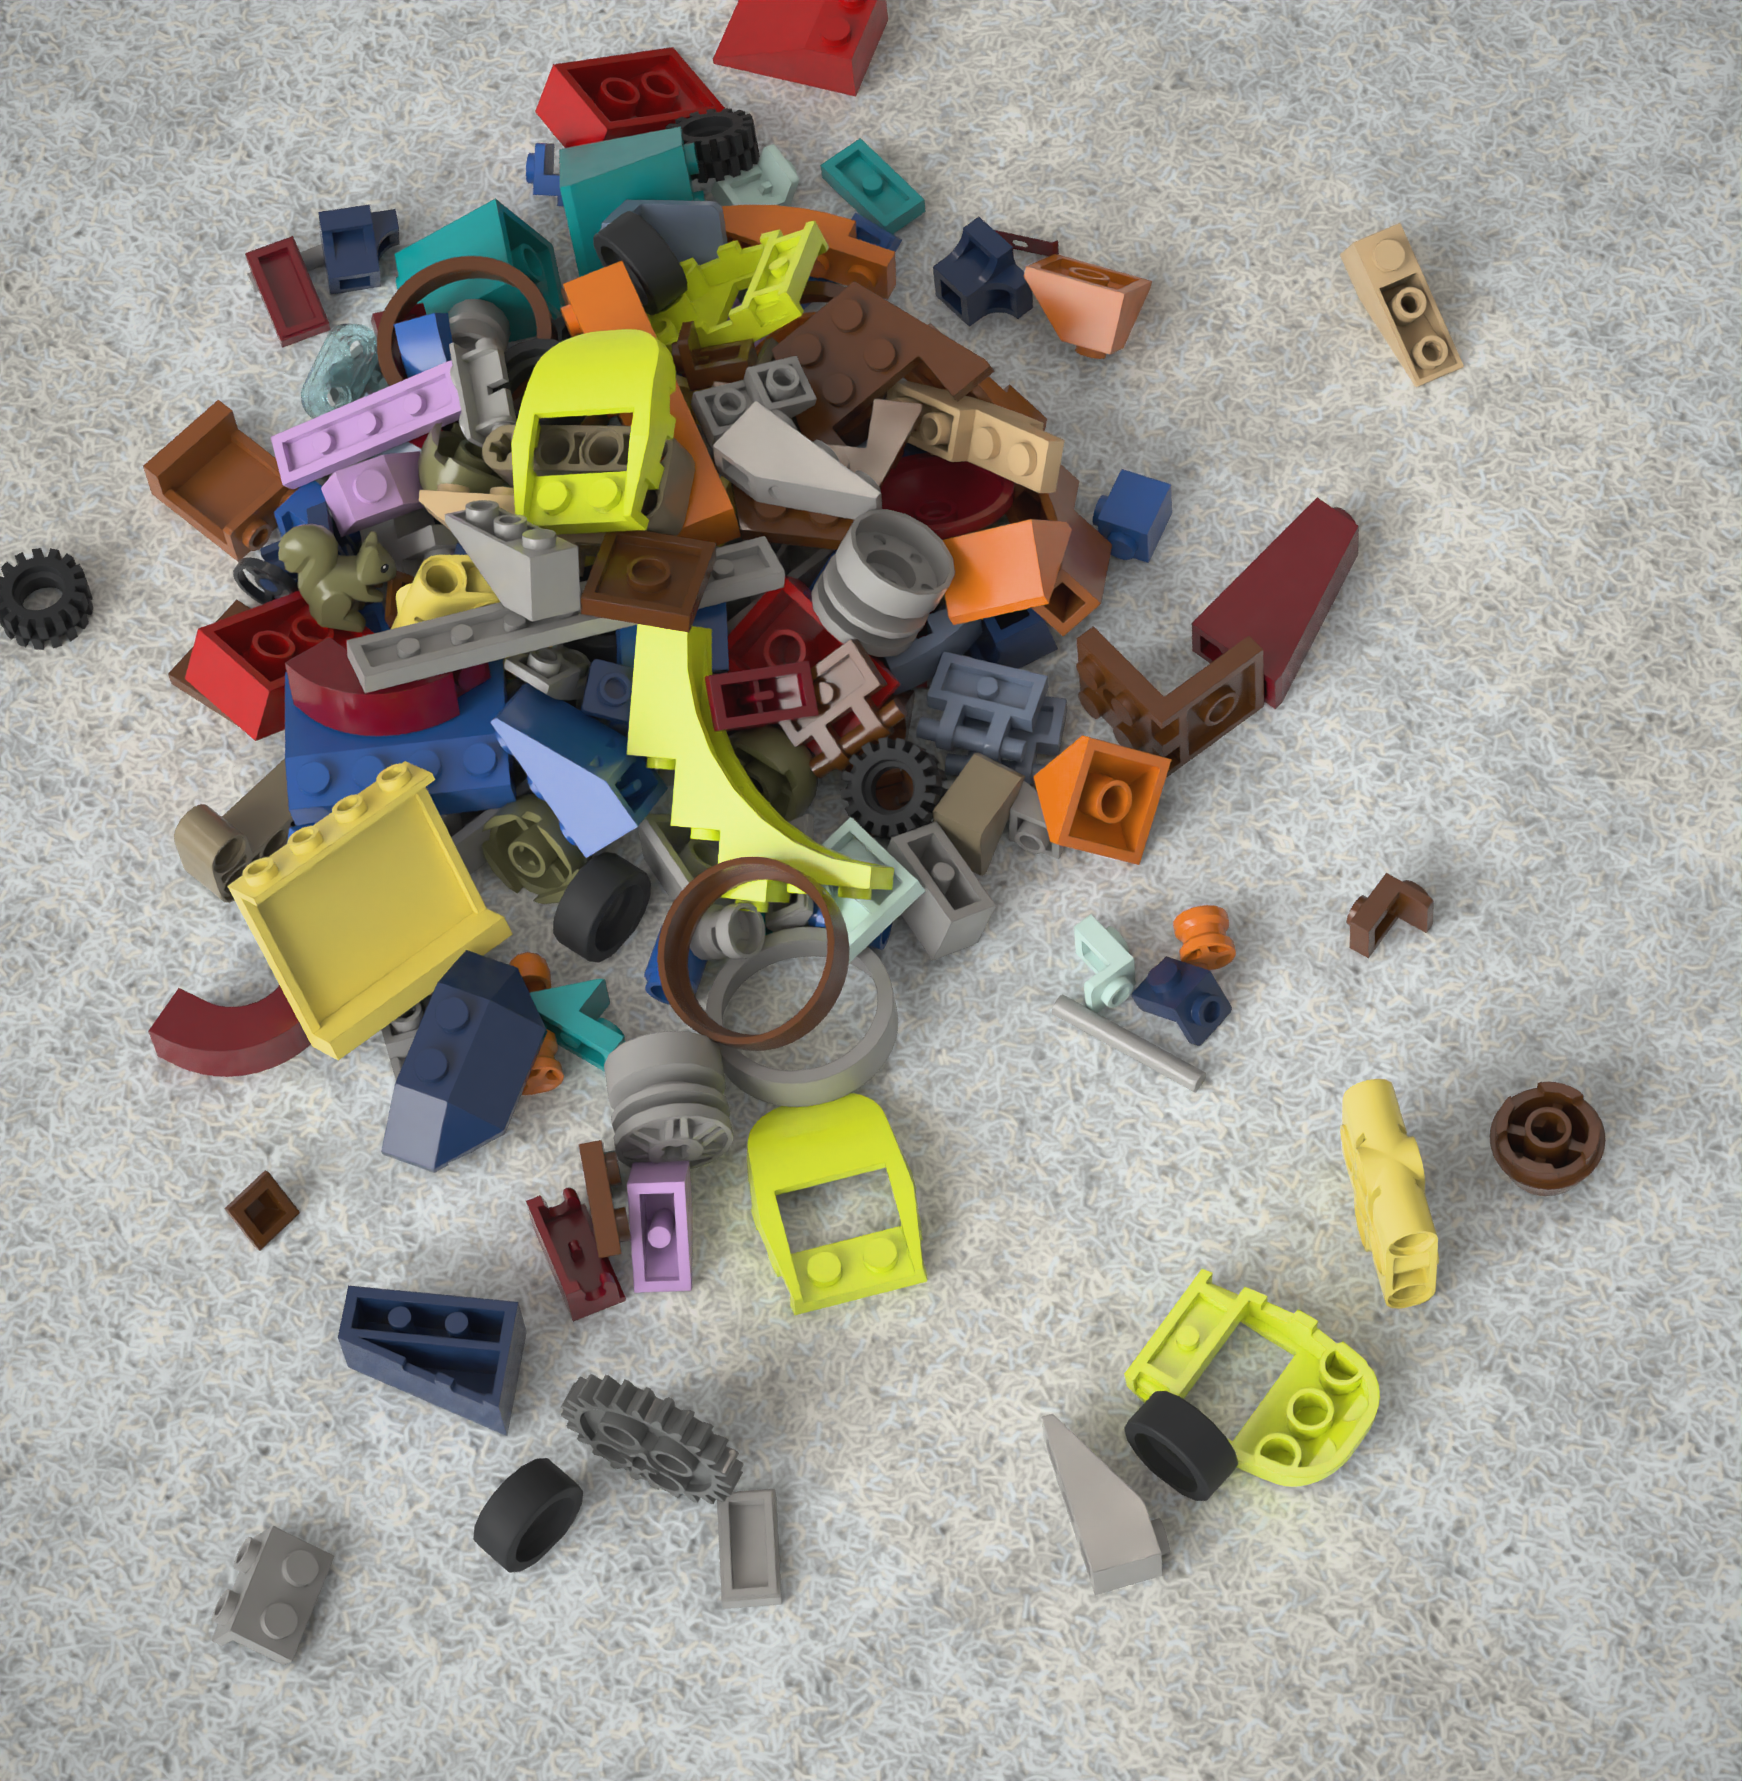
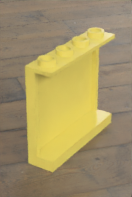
M406 761L385 768L378 774L376 782L360 793L347 796L338 801L332 808V813L313 826H307L294 832L289 837L285 846L269 857L260 858L250 863L243 870V875L228 885L233 898L312 1047L338 1061L434 992L438 981L466 950L484 956L513 935L504 916L486 908L426 788L427 785L435 780L433 774Z

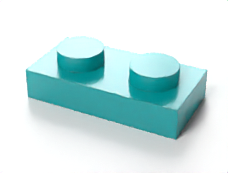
M861 138L820 165L822 178L860 215L892 234L926 212L924 198Z

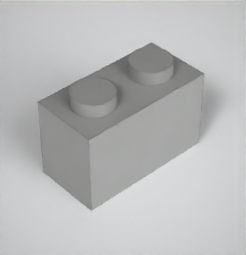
M937 821L892 837L886 851L913 875L925 889V892L901 916L932 961L978 943L996 904Z

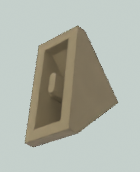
M980 753L973 754L933 810V822L937 821L971 871L983 876L988 870L1009 818L1010 808L1018 796L1025 776Z

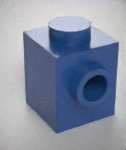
M1121 469L1109 496H1100L1092 519L1093 525L1098 526V532L1112 544V556L1122 560L1134 558L1149 563L1172 515L1171 484Z

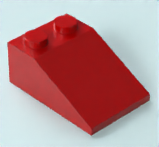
M738 0L713 57V64L856 97L888 22L886 0Z
M674 47L553 64L535 113L564 148L665 130L669 123L676 124L675 119L680 117L690 118V113L698 111L700 115L706 114L708 109H716V112H721L725 107Z
M785 575L784 587L766 592L728 635L729 670L727 672L809 661L811 669L844 643L838 641L820 622L813 609L812 591L801 580ZM869 655L888 684L871 696L876 706L880 708L901 683L876 656ZM852 710L832 726L837 734L843 737L861 722ZM815 739L806 744L816 756L822 752Z
M300 591L198 628L185 679L253 740L258 741L285 730V672H287L285 662L329 637L347 650V640L374 633L366 626L363 632L321 627L311 616L309 604L302 597Z

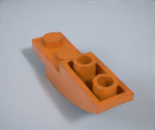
M779 205L721 206L728 243L738 240L742 249L761 244L759 239L763 233L780 229L785 236L803 230L806 222L815 220L829 249L827 252L817 256L810 273L811 277L824 278L845 286H849L855 281L887 300L896 286L895 251L858 240L855 220L805 208Z

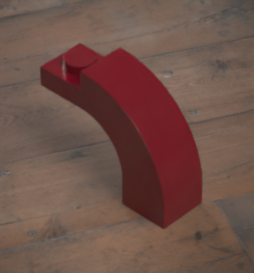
M331 637L285 662L293 704L326 727L364 736L407 734L444 723L460 715L458 697L491 678L487 662L365 693L347 657V650Z
M280 985L265 998L249 1005L237 1007L215 1005L178 988L148 1030L158 1057L188 1071L210 1076L233 1077L259 1073L287 1062L311 1045Z

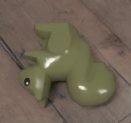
M303 524L293 527L283 535L278 545L279 560L284 562L287 571L298 573L300 594L309 604L311 616L321 627L363 632L366 621L358 610L364 608L365 602H382L384 594L376 588H382L383 583L394 579L397 573L394 559L379 543L377 533L373 530L365 538L356 556L338 555V542L333 533L324 526L316 524Z

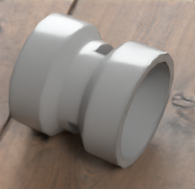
M732 903L725 907L712 904L704 913L695 929L690 949L701 960H721L727 956L731 959L752 958L759 953L764 943L765 924L763 917L751 903ZM739 909H747L751 911H741Z

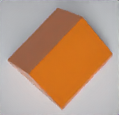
M1030 519L943 540L953 557L955 570L951 584L945 592L948 618L952 624H962L1049 604L1072 531L1069 524L1061 521Z
M1082 735L1033 776L1050 842L1140 865L1172 759Z

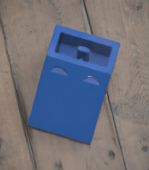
M525 683L490 721L495 728V735L500 746L508 754L514 755L526 772L528 784L533 793L539 799L547 802L559 819V826L564 837L572 845L578 846L585 858L637 828L668 789L655 768H646L647 757L627 755V737L591 716L582 713V711L567 702L546 695L529 683Z

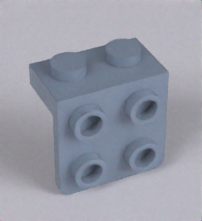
M625 200L602 222L600 229L602 230L624 212L631 211L638 214L664 239L679 263L692 257L698 265L719 258L717 255L718 247L728 243L723 209L720 204L714 201Z

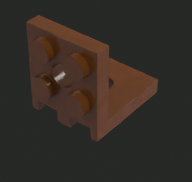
M1094 626L1077 638L1078 663L1076 668L1079 673L1080 682L1078 698L1082 706L1094 719L1102 717L1113 728L1114 736L1121 746L1172 759L1166 778L1264 707L1263 649L1250 636H1247L1165 697Z

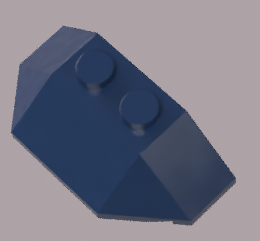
M466 950L438 981L394 1085L381 1150L383 1155L436 1173L448 1166V1163L472 1153L506 1133L547 1034L546 1027L517 967Z

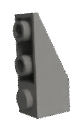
M757 401L713 445L717 472L757 502L854 520L868 510L882 509L881 490L869 475L862 471L852 472L839 462L835 452L820 440L810 441L797 431V427L786 414L777 409L771 412Z
M490 500L472 501L465 505L466 510L445 514V523L504 607L530 621H537L580 610L578 546L556 536L555 531L542 529L528 522L525 516L512 514L500 508L497 502Z

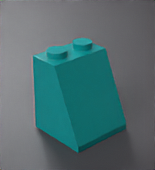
M681 127L559 149L560 191L579 277L604 268L594 248L593 237L600 231L602 222L625 200L706 201L704 190L694 192L691 175L699 173L698 159L694 143L684 144Z
M496 198L394 254L398 276L395 280L397 289L414 274L436 262L461 256H482L503 261L523 272L541 292L553 319L555 320L562 315L560 308L565 306V301L561 293L562 286L553 244ZM466 279L456 281L436 289L417 303L424 304L426 314L428 315L432 313H448L455 304L466 299L485 300L496 305L507 317L511 332L509 342L537 336L535 315L526 297L516 287L497 280Z

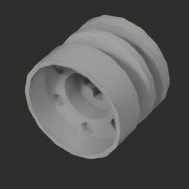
M888 509L868 510L856 517L842 539L836 554L831 557L825 570L816 581L811 592L813 609L822 625L838 641L845 644L850 639H858L869 655L876 657L897 656L910 648L918 631L925 625L929 613L936 608L949 588L955 575L953 557L942 539L927 525L911 516Z
M663 1031L642 1035L627 1041L608 1055L604 1064L608 1099L611 1108L614 1109L611 1123L615 1133L613 1137L615 1151L620 1162L631 1168L633 1162L659 1163L690 1160V1169L715 1161L729 1150L734 1137L729 1118V1105L726 1096L723 1095L726 1089L722 1055L717 1043L707 1036L688 1031Z

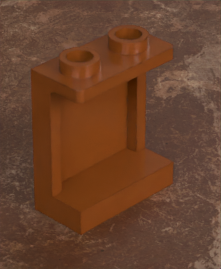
M217 400L143 465L152 495L237 562L250 551L259 550L267 543L272 531L278 527L274 511L298 489H291L282 485L276 458L238 429L233 411L220 400Z

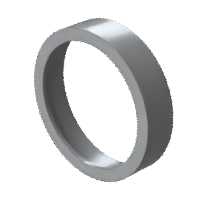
M796 927L765 935L763 946L754 957L747 959L730 958L719 971L711 986L706 1004V1013L715 1022L724 1027L723 1014L736 990L756 972L771 964L790 958L826 957V928ZM867 946L849 963L867 973L874 980L877 989V1009L873 1022L862 1040L849 1052L819 1067L791 1071L760 1065L744 1056L738 1049L714 1041L720 1048L725 1075L734 1085L748 1095L770 1104L788 1107H805L831 1102L854 1092L867 1083L888 1059L898 1032V1011L889 974L880 958Z

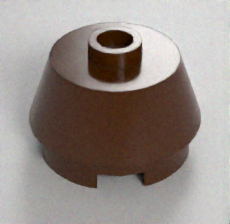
M1550 1081L1537 1083V1088L1523 1091L1512 1098L1509 1096L1494 1116L1489 1136L1493 1156L1501 1169L1518 1187L1538 1196L1563 1194L1589 1176L1598 1166L1603 1156L1606 1141L1603 1123L1595 1109L1584 1100V1095L1569 1085Z

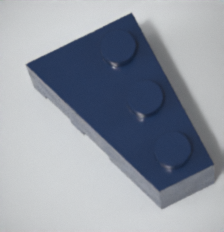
M348 1285L338 1340L349 1368L508 1436L527 1334L518 1302Z

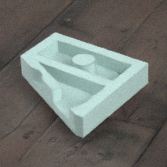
M851 817L821 845L855 860L894 867L892 890L872 889L871 900L838 897V886L822 885L835 900L846 923L850 947L849 963L925 892L919 881Z

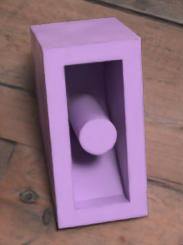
M420 451L383 454L335 471L321 487V490L341 537L424 508L419 501V491L423 490L418 477Z
M690 1160L659 1163L633 1162L627 1182L634 1293L691 1291L693 1208Z

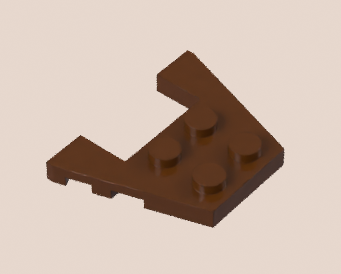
M855 281L772 349L775 361L797 356L817 398L814 406L795 416L801 434L812 442L820 440L825 444L846 446V444L838 436L837 432L870 406L874 399L882 396L922 362L929 367L957 402L995 372L984 358Z
M714 381L713 387L729 383ZM874 399L866 448L826 445L835 452L841 464L854 473L856 471L866 473L877 483L881 490L891 470L896 469L904 454V447L912 432L917 431L922 422V404ZM731 483L742 540H751L765 536L769 543L837 550L854 522V519L757 502Z

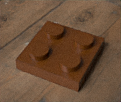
M643 530L606 532L581 595V614L690 633L716 562V543Z

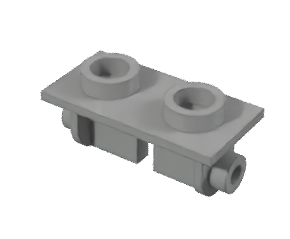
M490 337L478 340L475 343L476 349L468 351L455 343L449 344L453 364L450 369V376L458 391L461 414L459 416L460 428L469 442L481 448L486 437L493 430L504 425H516L517 422L511 391L503 388L493 393L492 390L509 382L503 347L497 345L496 339Z

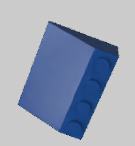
M505 658L488 662L491 678L457 698L460 715L434 727L392 736L350 734L316 722L293 704L288 675L285 672V766L289 812L296 826L322 820L332 813V808L338 801L347 796L360 793L376 782L378 774L385 768L403 763L404 761L433 774L435 780L427 785L426 788L440 815L502 808L507 803L515 802L517 793L513 755L505 752L500 746L495 735V728L490 723L508 702L506 669L504 668Z

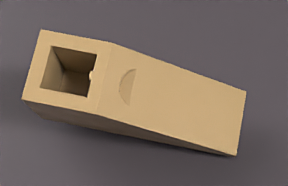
M1401 223L1353 242L1340 254L1360 301L1415 387H1419L1464 367Z

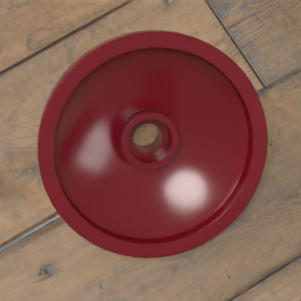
M930 452L902 457L896 469L891 470L881 488L882 509L907 514L927 525L940 539L945 540L983 531L995 524L1012 506L1015 498V485L1013 481L971 462H950Z

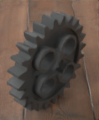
M590 1374L587 1379L583 1377L578 1378L561 1405V1408L564 1409L561 1417L568 1420L566 1427L579 1433L577 1440L591 1445L594 1455L601 1456L610 1461V1466L614 1469L624 1468L629 1471L632 1479L639 1480L642 1478L648 1481L651 1487L658 1490L661 1488L674 1497L679 1498L681 1494H684L694 1503H698L700 1498L710 1504H714L716 1499L725 1502L727 1496H731L743 1473L741 1469L744 1464L736 1459L739 1452L726 1446L729 1441L726 1437L713 1434L712 1429L714 1426L712 1424L695 1418V1412L692 1410L678 1409L675 1407L674 1400L670 1397L664 1400L657 1398L651 1388L646 1387L642 1390L626 1379L620 1385L609 1375H605L603 1380L595 1375Z

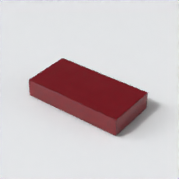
M293 236L245 253L246 261L282 348L331 330L327 316Z

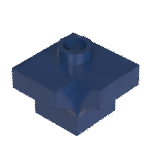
M370 204L318 212L320 238L330 295L381 287L380 258L389 248L400 245L396 209L371 212Z
M979 216L963 227L961 239L954 250L933 266L936 297L969 327L988 314L1007 313L1019 319L1033 308L1032 290L1024 278V271L1016 265L1013 247Z
M1032 608L981 619L983 633L968 649L974 659L1020 669L1058 650V647L1046 621Z

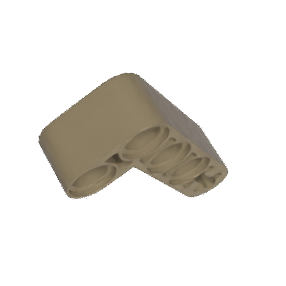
M504 425L496 428L486 437L482 447V456L485 463L508 485L514 488L511 443L516 425ZM540 425L538 447L534 448L533 470L537 476L627 471L631 426ZM673 437V439L665 441L661 459H664L660 462L664 467V472L659 489L647 490L641 513L649 519L647 530L643 531L677 536L681 532L686 518L695 473V462L692 455ZM655 507V509L650 514H648L649 511Z
M285 758L223 816H220L208 805L200 804L190 809L181 818L175 829L174 842L185 871L225 903L235 901L228 885L241 877L243 870L250 863L260 858L269 857L285 846L288 840L289 827L296 826L288 806Z

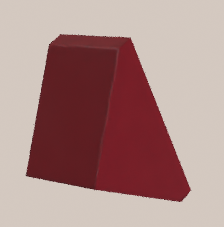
M809 661L705 677L714 732L746 730L818 715Z

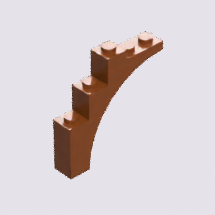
M931 323L928 324L930 327H932V328H934L935 330L939 331V330H938L935 326H933ZM924 362L920 363L904 377L910 382L947 390ZM988 376L965 395L1043 422V431H1045L1047 418L1010 384L1002 389ZM1060 464L1056 492L1038 493L1014 482V502L1005 515L1010 524L1030 519L1067 522L1072 529L1049 604L1032 607L1037 614L1064 637L1101 604L1112 544L1074 510L1080 481Z

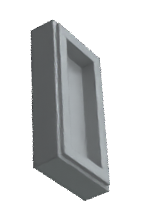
M775 1489L732 1492L730 1497L727 1496L725 1502L717 1500L721 1601L723 1609L781 1605Z

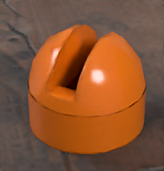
M531 952L520 953L510 961L509 965L519 969L529 993L551 988L550 969L546 960L539 954Z

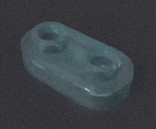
M345 323L336 326L327 335L301 390L302 406L312 419L360 399L378 362L377 336L370 328L362 324ZM357 340L361 345L362 352L359 358L355 360L350 354V347ZM334 387L339 393V400L336 405L331 406L328 403L327 395L330 389Z

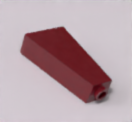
M1317 497L1191 623L1192 651L1207 662L1212 663L1247 636H1250L1263 649L1264 702L1276 709L1283 702L1358 556L1359 525L1356 524L1352 516L1342 508H1332Z

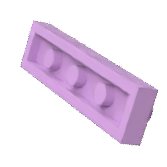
M452 360L271 436L282 485L296 489L429 433L437 423H442L443 427L459 420L461 407L458 391L450 376V369L453 366Z

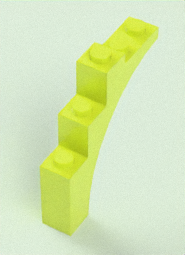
M637 624L627 755L647 757L646 768L675 770L671 826L691 827V839L720 841L718 864L740 857H765L777 860L803 872L821 885L838 886V897L871 900L872 889L892 890L894 867L852 859L818 844L784 820L755 788L736 757L727 732H714L705 677L712 675V629L692 626L690 633ZM759 880L739 885L723 894L720 898L735 899V903H751L757 908V912L768 913L769 902L789 903L790 893H806L788 883ZM739 909V910H741V911H751V912H755V911L747 910V909Z

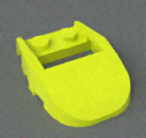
M816 221L806 222L803 230L785 236L780 229L763 233L759 239L761 244L742 249L738 240L721 245L717 249L719 258L702 265H698L693 257L680 262L688 282L687 291L655 315L647 314L657 339L668 348L672 355V343L678 340L682 323L694 321L701 348L752 338L756 342L802 316L804 310L799 301L816 258L829 249ZM748 288L742 305L732 309L738 292Z
M635 329L589 332L558 343L539 359L527 384L511 443L515 514L525 516L528 522L542 529L555 531L556 535L647 530L649 519L641 513L647 490L659 489L664 472V467L660 463L665 441L673 439L676 418L670 414V394L676 391L675 364L670 351L661 341L645 331ZM633 412L627 471L537 476L533 470L534 448L538 447L541 429L539 418Z
M850 1093L837 1100L813 1106H780L766 1113L754 1124L748 1136L746 1155L752 1204L751 1213L756 1230L760 1233L776 1276H782L790 1293V1307L794 1315L927 1282V1272L922 1257L921 1241L923 1238L916 1196L917 1189L912 1171L884 1111L874 1100L860 1094ZM886 1168L901 1220V1226L791 1254L776 1195Z
M1201 1269L1124 1373L1126 1386L1144 1403L1155 1391H1168L1184 1399L1238 1324L1242 1322L1267 1340L1294 1355V1357L1233 1441L1228 1439L1236 1452L1238 1460L1236 1468L1272 1483L1291 1487L1312 1484L1330 1476L1348 1461L1375 1421L1379 1407L1380 1390L1373 1369L1368 1366L1367 1361L1345 1342L1336 1343L1318 1329V1320L1299 1309L1295 1313L1289 1312L1269 1303L1266 1295L1244 1287L1238 1295L1212 1284L1213 1273Z

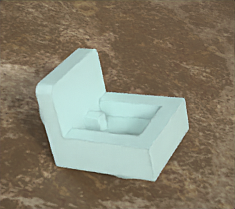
M774 144L763 148L758 164L753 166L748 172L740 170L741 175L734 178L730 175L724 176L725 180L716 182L715 179L711 190L712 195L721 206L779 205L790 207L799 184V178L793 164L783 157Z
M1090 914L1074 926L1076 954L1096 973L1085 982L1084 994L1085 1007L1098 1013L1106 1006L1109 1008L1119 1006L1129 997L1133 987L1136 985L1134 958L1129 954L1128 945L1121 934L1111 926L1105 929Z

